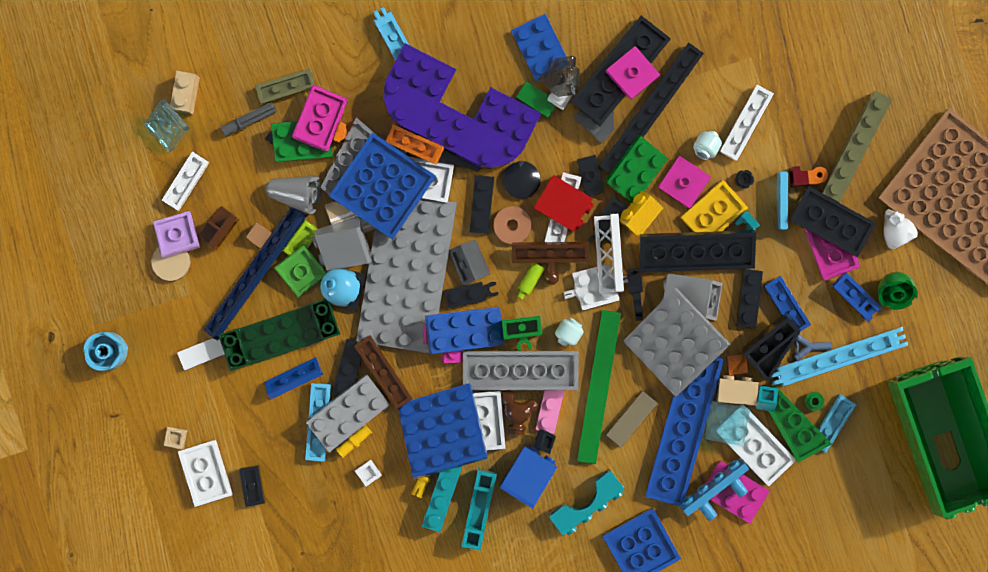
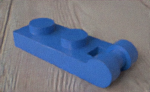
M846 272L831 285L865 321L869 322L872 319V315L881 310V306ZM869 304L870 307L865 310L864 308Z

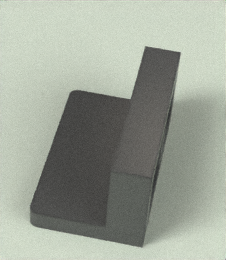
M476 240L449 250L463 286L490 275Z

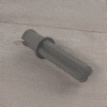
M269 103L244 116L235 117V120L220 127L227 137L239 130L243 131V128L276 113V109L272 103Z

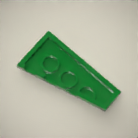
M778 388L775 411L768 412L797 462L799 463L832 445Z

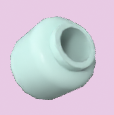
M711 130L708 132L703 131L698 135L693 148L699 158L708 160L717 155L722 142L716 132Z
M570 317L563 319L555 331L556 337L559 338L557 342L565 347L568 345L575 346L583 334L582 324Z

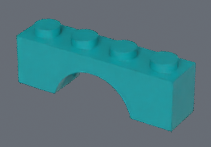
M462 466L440 472L422 527L441 532Z
M478 468L461 547L481 551L497 472Z
M610 469L594 480L596 491L594 498L589 504L584 507L573 508L563 503L549 514V518L562 535L566 533L567 535L572 534L577 529L576 526L579 523H586L592 518L591 514L598 510L600 512L608 506V501L612 498L616 500L623 495L624 487Z

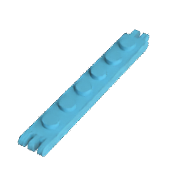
M381 7L380 10L383 15L380 16L377 10L374 11L376 19L373 21L396 61L404 43L408 44L392 13H387L385 8Z
M903 327L777 367L772 378L778 376V379L771 381L772 385L780 383L781 387L908 346L907 341L899 342V340L906 338L905 334L897 336V333L903 331Z

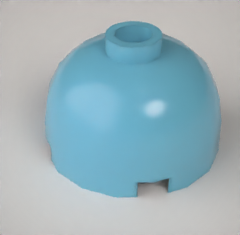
M345 268L328 271L323 276L320 285L322 296L335 306H348L347 304L356 300L359 293L360 283L356 279V274Z

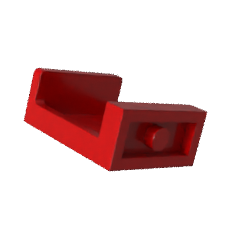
M553 175L533 209L573 232L575 229H580L584 222L581 219L584 213L589 214L594 204L591 203L593 198Z

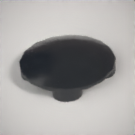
M518 161L506 168L503 174V185L511 196L518 199H526L537 192L541 177L533 164L527 161Z

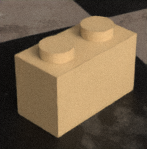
M176 71L170 104L171 110L193 115L199 76L193 73Z
M723 375V378H719L717 382L715 401L757 406L759 382H754V378L742 377V380H734V376Z

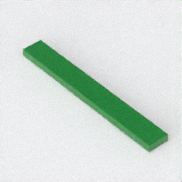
M602 310L577 455V461L596 464L621 317L619 312Z

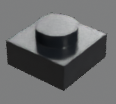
M539 429L534 448L543 453L550 454L556 436L546 430Z

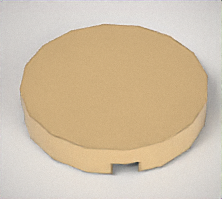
M159 247L153 253L151 261L156 275L168 281H175L184 277L191 265L188 252L162 258Z

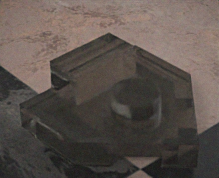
M576 57L555 58L551 63L552 66L545 74L543 73L540 76L539 80L557 97L575 95V88H579V69L576 67Z

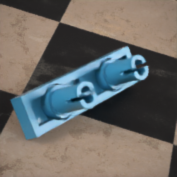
M741 459L738 461L734 460L725 471L714 475L712 481L701 485L695 494L684 498L682 504L679 505L687 516L699 509L706 519L711 521L717 516V513L708 502L711 498L728 485H730L738 497H742L748 492L739 479L742 474L749 470L748 466Z

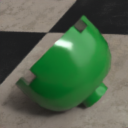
M891 272L885 275L878 285V298L881 305L884 307L886 305L891 310L907 308L912 305L914 298L917 299L918 297L915 282L912 277L903 272Z

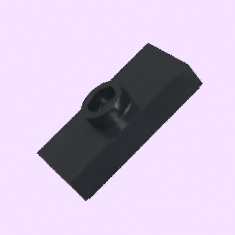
M596 155L577 159L585 194L591 196L604 193Z

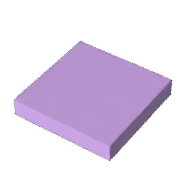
M190 211L153 222L162 258L200 248Z

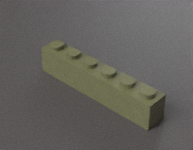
M877 91L869 95L827 180L820 190L822 194L837 202L841 201L892 99Z

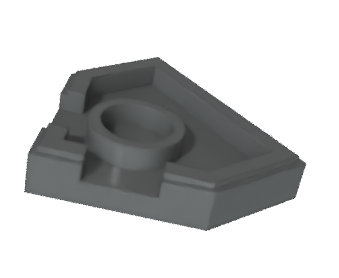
M614 110L600 127L581 111L573 117L600 144L614 131Z

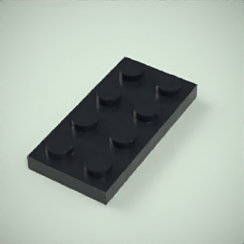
M810 186L806 187L789 218V221L854 257L859 256L876 225L870 219Z

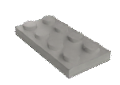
M365 374L305 422L327 451L330 452L390 404L369 376Z

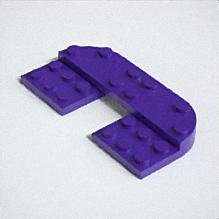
M404 43L384 85L383 100L391 119L401 128L445 147L444 149L475 166L493 169L514 161L524 150L541 113L491 87L474 119L452 109L440 101L456 69Z

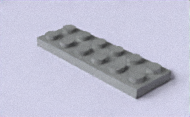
M463 351V385L470 383L472 390H579V351Z

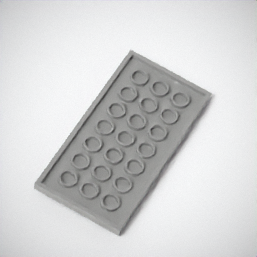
M421 198L393 240L375 228L371 249V263H369L357 342L371 335L377 345L429 353L428 344H424L425 316L439 314L457 206L456 202L448 201L446 203Z

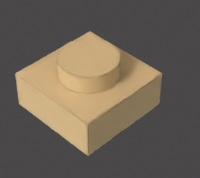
M168 426L164 446L184 449L188 430Z

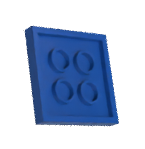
M653 507L602 535L622 572H659L681 559Z

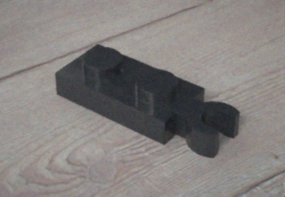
M611 197L600 216L618 214L620 218L622 212L628 206ZM598 221L599 229L606 233L610 229V221ZM595 235L588 239L589 244L595 239Z
M482 282L445 290L448 308L486 301L485 295L497 296L498 292H490V287L496 285V282H490L486 287H483Z

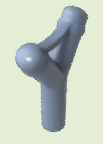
M799 334L795 340L797 348L796 354L793 357L798 361L811 350H831V342L811 343ZM798 343H800L801 345L804 346V348H802L800 351H798V350H799V344H798Z

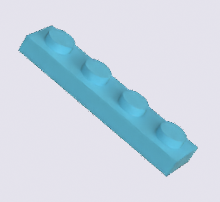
M311 383L309 418L330 402L331 384ZM308 426L305 460L325 461L326 448Z

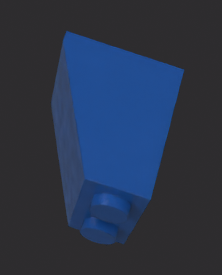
M524 445L500 482V488L533 509L556 471L557 466L554 464L556 461L551 457L539 455V450L534 448V446L529 445L527 447Z

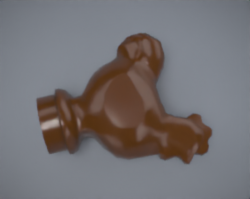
M507 390L503 392L501 399H503V405H505V416L512 422L508 426L509 434L524 435L526 427L523 423L529 419L532 412L537 410L538 403L533 399H529L524 403L516 402L513 397L514 392Z

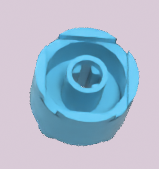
M113 332L96 333L90 336L84 345L85 360L95 370L106 371L116 369L124 363L127 357L128 346L120 335ZM103 348H108L107 355H104L105 351L103 350Z

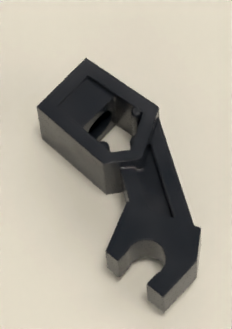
M641 268L627 269L629 292L633 294L636 321L643 320Z

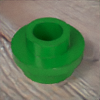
M810 392L805 397V405L811 411H818L824 405V398L818 392ZM813 398H817L818 403L816 405L812 404Z

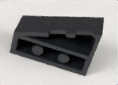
M786 312L742 348L743 355L768 383L800 334V326Z

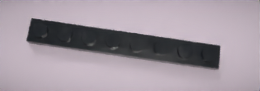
M688 42L599 166L602 170L610 174L637 136L644 137L703 56L704 53Z

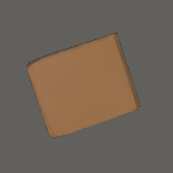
M256 222L246 236V239L262 249L272 235V232Z

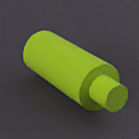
M536 263L531 264L518 286L520 291L517 297L524 299L526 294L530 295L545 268Z

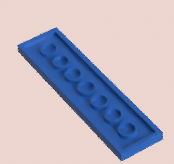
M717 357L677 397L673 395L645 497L676 506L682 504L687 493L724 359Z

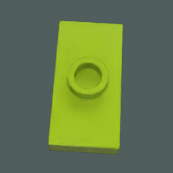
M304 220L282 251L290 255L303 244L309 248L313 242L312 237L315 236V230L318 228Z

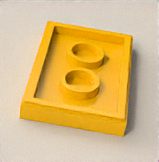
M722 180L683 214L680 219L692 232L723 231L744 213L748 207L728 184Z

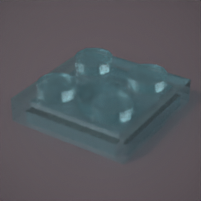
M165 99L157 104L144 123V126L168 153L175 149L190 129Z
M711 401L704 439L744 446L750 408Z

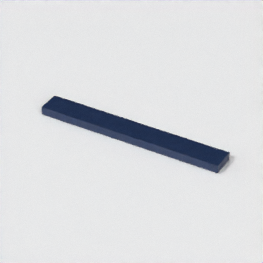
M293 207L290 208L206 325L204 331L213 339L219 340L218 335L224 333L305 220L307 215Z

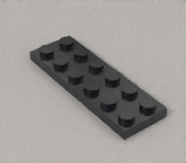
M641 15L571 100L570 104L600 127L626 96L606 73V70L635 46L652 63L671 38Z
M755 230L640 234L639 268H641V272L755 269Z

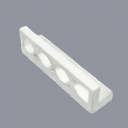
M618 214L595 216L594 226L599 294L623 292ZM609 220L610 229L604 233L599 229L598 221ZM604 237L611 242V248L607 253L600 248V242ZM606 256L613 263L612 268L608 272L601 264ZM602 271L606 273V275L603 278ZM607 276L614 280L613 289H603V280Z

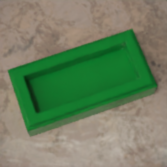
M527 81L516 99L540 112L546 118H549L556 107L547 101L549 95Z

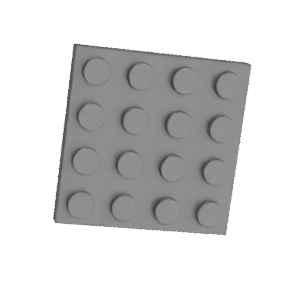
M677 288L623 340L675 397L731 345Z

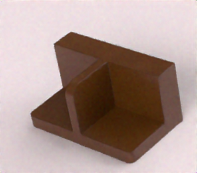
M221 206L211 220L208 219L206 221L208 223L199 234V237L208 243L207 245L212 249L217 250L240 219Z

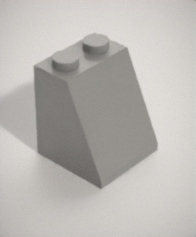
M359 216L315 230V236L312 237L315 248L319 247L321 252L318 255L322 266L325 265L327 271L371 263L370 248Z
M668 274L664 280L665 294L661 302L677 288L706 319L717 321L723 283L710 279Z

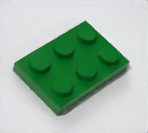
M298 121L271 123L275 163L333 157L332 144L328 152H324L291 138Z
M638 135L604 182L630 203H633L634 197L640 194V191L645 192L668 158L642 136Z

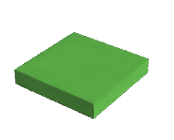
M305 244L274 266V269L297 297L318 283L327 273Z

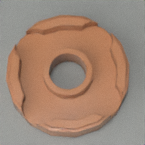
M509 206L497 213L493 227L495 234L501 241L506 244H512V242H522L528 237L532 223L530 216L525 210ZM510 220H515L518 223V228L514 231L507 228V223Z

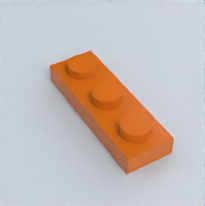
M394 124L386 139V142L435 165H437L445 148Z

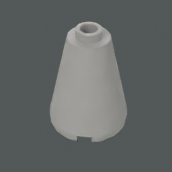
M316 176L271 179L266 185V193H268L269 198L304 213L314 214L317 210L314 208L315 203L319 204L321 182H317L320 178Z

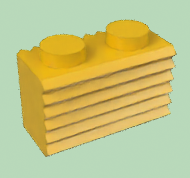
M640 191V194L634 197L633 203H630L628 209L622 212L619 222L632 234L640 238V234L646 231L664 208L651 195Z

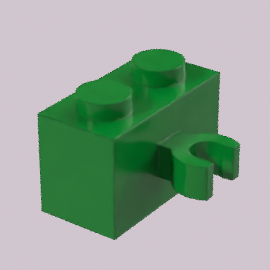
M540 316L502 320L504 339L519 338L517 343L518 351H521L520 346L522 343H526L528 350H531L532 345L527 337L543 335Z

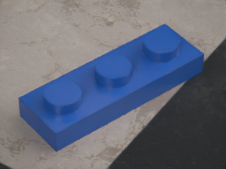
M781 276L763 286L781 316L787 312L800 326V331L811 325Z
M315 357L265 381L264 384L270 399H273L323 375L319 361Z

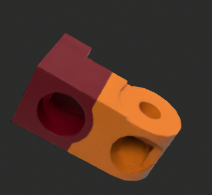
M800 166L789 168L790 187L824 183L828 178V172L823 167H816L808 171H801Z

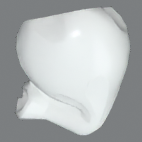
M890 209L885 211L883 233L889 249L894 250L917 237L918 232L915 225L909 219L904 218V214Z

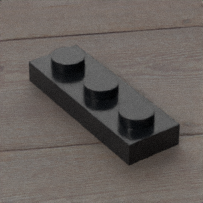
M475 175L469 230L471 233H489L494 177Z
M743 269L736 326L756 328L763 271Z
M350 339L346 341L332 395H340L356 381L362 357L354 347L358 343L357 341Z

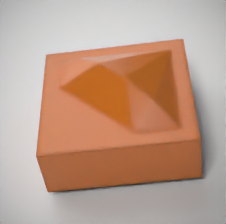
M342 122L338 124L333 137L334 142L340 143L347 136V124Z
M743 354L726 356L728 375L748 373L747 358Z

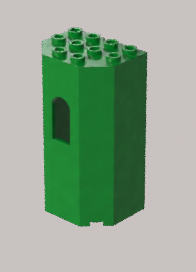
M959 356L952 358L951 361L935 362L896 376L897 381L895 379L888 380L887 383L932 513L949 520L957 517L958 513L975 511L977 505L982 504L983 507H987L988 403L972 357ZM950 431L960 459L957 468L953 470L944 468L933 436Z

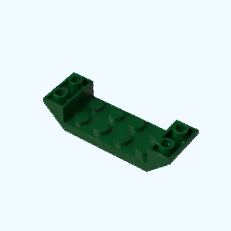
M323 299L266 320L219 334L218 336L229 369L234 371L324 341L341 333L331 303L327 299Z

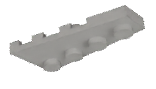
M355 118L350 132H348L333 165L320 187L328 195L333 191L373 132L358 118Z

